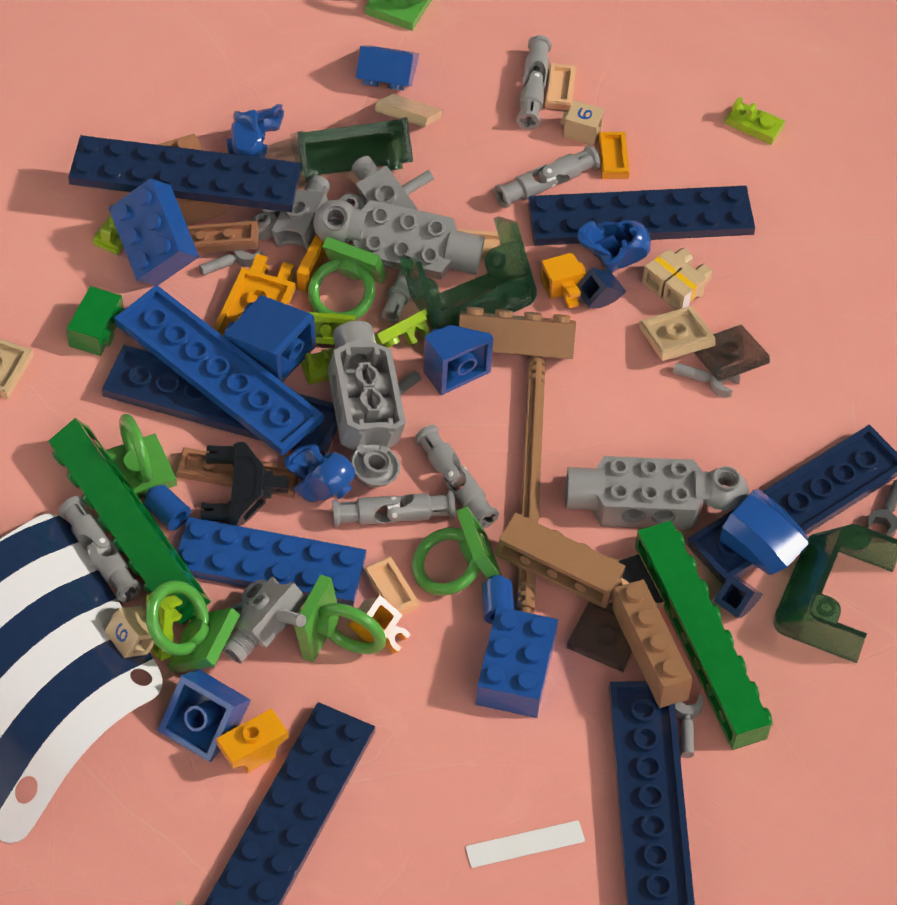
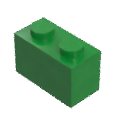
M90 286L66 328L69 346L101 356L106 346L109 347L113 342L114 331L117 327L115 325V317L125 310L123 308L122 295Z

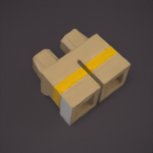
M685 248L675 253L668 249L645 265L642 284L658 297H663V301L672 308L678 310L689 307V303L697 296H703L705 285L711 280L712 270L705 264L699 265L696 269L690 266L693 257Z

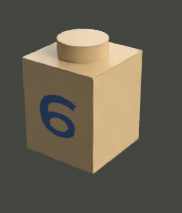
M573 100L570 109H565L562 115L563 137L594 146L598 138V132L602 129L604 109Z
M142 605L122 607L113 613L105 632L122 656L129 658L147 655L155 642L152 640L147 629L146 611Z

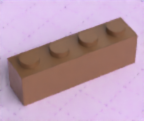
M467 307L466 311L460 312L459 327L490 333L493 336L492 352L573 359L576 321L570 320L571 316L554 314L553 319L541 318V313L524 312V316H515L513 311L497 309L495 314L484 313V309L479 307Z
M516 512L499 538L495 554L606 609L613 597L615 587L619 586L626 567L615 558L598 553L588 545L578 543L565 537L561 532L551 530L537 523L534 519L522 516Z
M644 579L615 587L612 611L658 707L662 708L689 700L693 678Z

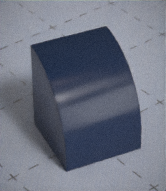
M591 268L576 285L581 292V298L589 308L605 307L618 300L626 292L612 272Z
M729 575L713 601L737 618H742L755 606L763 593L741 578Z

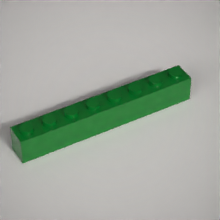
M74 418L48 440L55 450L52 455L61 466H66L69 471L67 477L71 483L77 488L80 487L84 492L81 496L83 501L92 510L95 509L99 514L96 518L98 523L106 531L112 533L114 538L111 541L122 554L125 553L130 559L127 561L129 568L137 576L141 575L145 581L142 584L144 590L149 594L167 581H183L193 586L201 594L207 606L211 600L89 426ZM171 593L182 600V605L175 607L182 614L181 619L176 622L184 625L192 616L196 615L194 607L184 595Z
M672 521L638 530L635 542L636 551L642 557L665 602L664 609L731 749L735 750L766 740L773 724L771 713L768 708H763L759 700L758 687L754 681H750L746 673V663L741 655L738 656L734 649V640L731 632L725 630L722 625L720 610L716 604H712L709 598L708 586L705 580H700L697 574L695 559L692 555H688L681 531H676Z

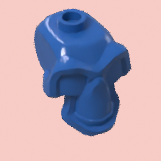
M276 104L272 108L259 111L254 109L247 112L235 111L233 115L234 122L231 125L232 138H227L228 153L266 158L268 147L267 144H263L265 132L280 129L284 117L283 105Z
M624 220L618 223L604 221L598 223V225L594 221H589L580 227L578 231L580 244L601 260L605 271L612 273L618 268H624L642 260L651 250L649 232L638 221Z
M308 444L295 448V451L290 456H286L284 460L286 468L301 479V482L295 485V491L308 502L326 501L333 496L340 499L352 489L349 483L355 478V468L345 456L333 452L323 457L316 444Z

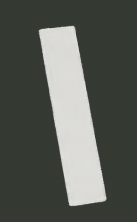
M577 820L476 843L465 848L470 865L474 868L585 842L580 823Z

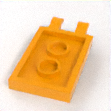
M257 254L250 269L241 268L213 329L224 336L226 327L231 322H235L243 314L245 307L250 302H255L260 295L289 305L296 290L295 283L293 282L295 273L292 272L295 267L294 264L283 262L277 277L266 274L269 265L266 264L268 257Z

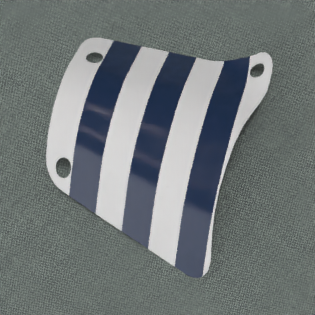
M54 514L40 515L0 539V840L10 844L19 842L28 835L66 775L85 751L118 720L139 706L154 699L162 688V675L150 652L147 655L124 658L106 634L105 629L110 623L113 613L122 608V606L89 557L88 552L71 530L72 525L63 517ZM135 669L145 670L152 676V682L146 686L138 685L132 681L130 673ZM26 776L34 777L38 785L35 797L25 804L18 802L15 796L18 782Z

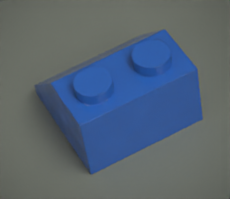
M371 45L360 46L356 78L363 79L362 84L378 86V82L389 83L388 88L404 91L405 86H412L419 53Z
M454 325L435 329L425 336L423 372L440 395H444L491 372L493 336L490 333Z
M200 669L181 675L157 731L211 762L220 752L216 745V738L240 725L251 699Z

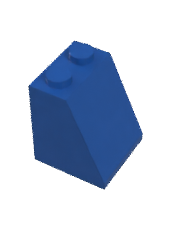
M260 295L255 302H250L245 307L243 314L235 322H231L224 331L226 339L282 382L305 359V355L312 352L316 347L315 324L312 314Z

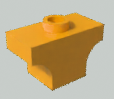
M270 708L216 738V745L233 769L243 766L247 773L276 758V749L289 738V732L274 710Z

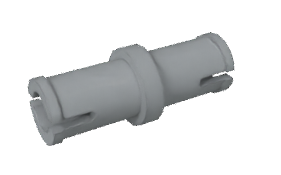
M400 270L397 273L393 287L388 290V300L382 311L383 319L390 312L387 322H398L404 305H407L409 302V291L415 280L413 273L410 274L409 280H407L410 273L409 270Z

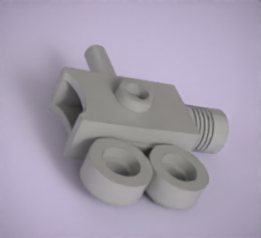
M364 156L352 165V171L359 179L356 186L360 196L346 194L339 200L354 204V208L357 210H361L370 200L417 210V207L408 195L434 180V177L427 170L401 186L387 165L378 169L369 156Z
M312 175L304 190L297 189L292 213L261 209L262 212L256 214L251 219V221H258V239L266 240L274 237L278 247L285 244H298L308 250L316 235L313 227L314 215L317 209L328 201L326 195L330 188L328 180L320 175ZM331 217L328 222L330 225L338 226L343 223L344 218Z
M271 577L268 581L260 579L253 582L244 590L241 597L243 602L236 603L230 607L239 613L240 617L231 632L233 635L226 642L223 651L232 660L241 664L257 645L267 648L279 632L288 624L298 627L304 626L306 624V617L303 614L297 613V611L306 602L307 597L294 582L279 584L274 577Z

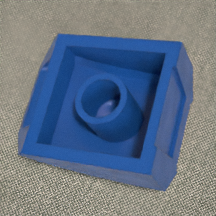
M759 489L753 490L739 507L730 514L722 527L719 540L768 575L787 568L809 544L807 535L794 519Z

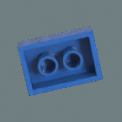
M150 178L109 207L110 214L137 281L159 285L199 258L171 185Z
M497 606L477 685L475 705L534 718L538 717L555 644L558 619Z

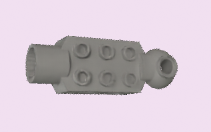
M334 199L323 203L317 209L313 218V227L316 235L325 242L327 236L344 243L353 241L355 247L379 255L386 268L399 271L406 269L413 274L440 280L449 270L477 275L485 236L458 231L454 218L370 200L361 210H357L344 200ZM334 215H340L344 218L343 223L338 226L330 225L328 221Z
M350 321L338 326L333 332L335 350L327 369L341 445L355 450L352 456V465L355 468V476L360 482L371 488L382 487L394 481L400 472L399 460L389 448L399 442L406 421L391 349L376 343L373 327L369 323Z
M604 456L597 468L567 467L565 505L566 509L592 510L601 526L647 528L672 521L675 529L692 530L701 515L703 503L717 510H735L748 497L749 489L743 476L736 469L728 466L707 472L702 471L694 460Z

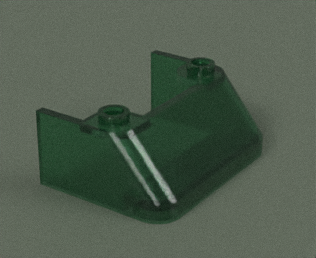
M407 117L392 121L310 132L299 131L290 134L295 162L301 163L300 177H305V182H308L312 175L321 176L322 174L351 171L355 161L364 156H369L377 167L387 165L390 171L403 169L402 163L413 162Z
M499 216L493 218L501 245L490 249L485 256L487 274L441 293L436 282L425 276L421 260L404 254L398 256L410 296L420 311L424 309L427 311L426 321L432 330L442 329L448 325L459 327L460 312L466 311L467 307H479L484 309V313L495 314L497 309L515 312L534 302L537 296V289L517 221Z
M850 524L815 533L808 537L809 544L800 553L776 610L773 624L777 632L786 637L857 663L867 633L838 623L841 614L840 604L834 598L822 594V591L839 552L893 572L897 563V539L861 525Z

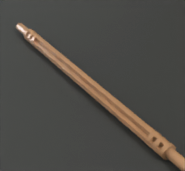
M531 356L528 360L521 515L528 516L538 523L546 361L542 356ZM518 567L516 610L533 613L535 610L536 575Z

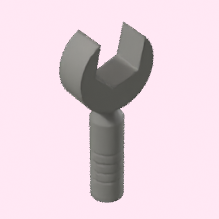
M262 249L254 254L244 252V250H234L233 255L227 254L199 265L200 272L204 276L233 265L235 261L241 266L251 267L257 254L262 255Z
M676 363L673 374L704 383L711 382L712 391L717 396L723 398L731 397L733 390L723 386L722 382L727 380L737 384L740 382V375L731 368H719L713 375H710L708 371Z
M700 692L695 704L685 705L683 702L675 704L676 717L682 719L681 756L685 758L694 756V722L692 720L697 718L702 711L703 697Z

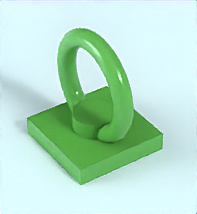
M369 0L365 6V14L413 31L432 0Z
M327 236L322 247L329 261L321 265L310 279L308 286L309 303L314 312L356 315L357 320L369 310L374 301L375 281L383 284L387 272L379 255ZM336 270L351 279L362 280L364 284L362 300L355 308L347 312L329 310L323 305L319 296V288L323 279Z
M130 414L121 415L119 428L123 444L106 451L139 498L145 497L147 491L153 486L166 485L168 488L177 486V478L156 433L143 437L134 418Z
M468 506L456 511L462 529L454 527L439 529L425 537L415 550L412 559L413 576L417 584L428 593L439 596L458 593L474 581L480 570L487 579L493 575H502L487 533ZM445 540L459 541L463 555L469 564L466 571L458 579L449 583H436L430 580L424 570V561L430 549Z
M320 575L299 613L305 615L306 624L302 627L294 626L302 658L314 662L327 638L338 646L354 653L370 655L380 652L386 645V635L383 628L375 619L362 610L350 605L337 603L332 578ZM339 616L346 617L362 625L371 633L374 641H358L338 631L336 627Z
M177 580L167 581L159 585L152 592L146 607V625L149 634L161 650L172 655L167 667L174 673L215 666L240 617V614L233 608L208 612L201 594L190 584ZM171 593L184 595L192 603L196 613L183 631L179 643L172 642L164 635L158 618L162 600Z

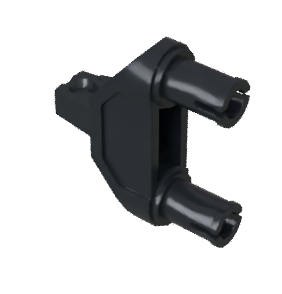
M237 442L233 446L207 445L206 451H209V453H206L207 464H233L234 471L231 500L228 503L202 502L201 509H204V511L201 510L200 512L201 519L228 522L230 525L241 526L266 503V499H271L272 494H288V478L286 476H273V471L265 469L245 442Z

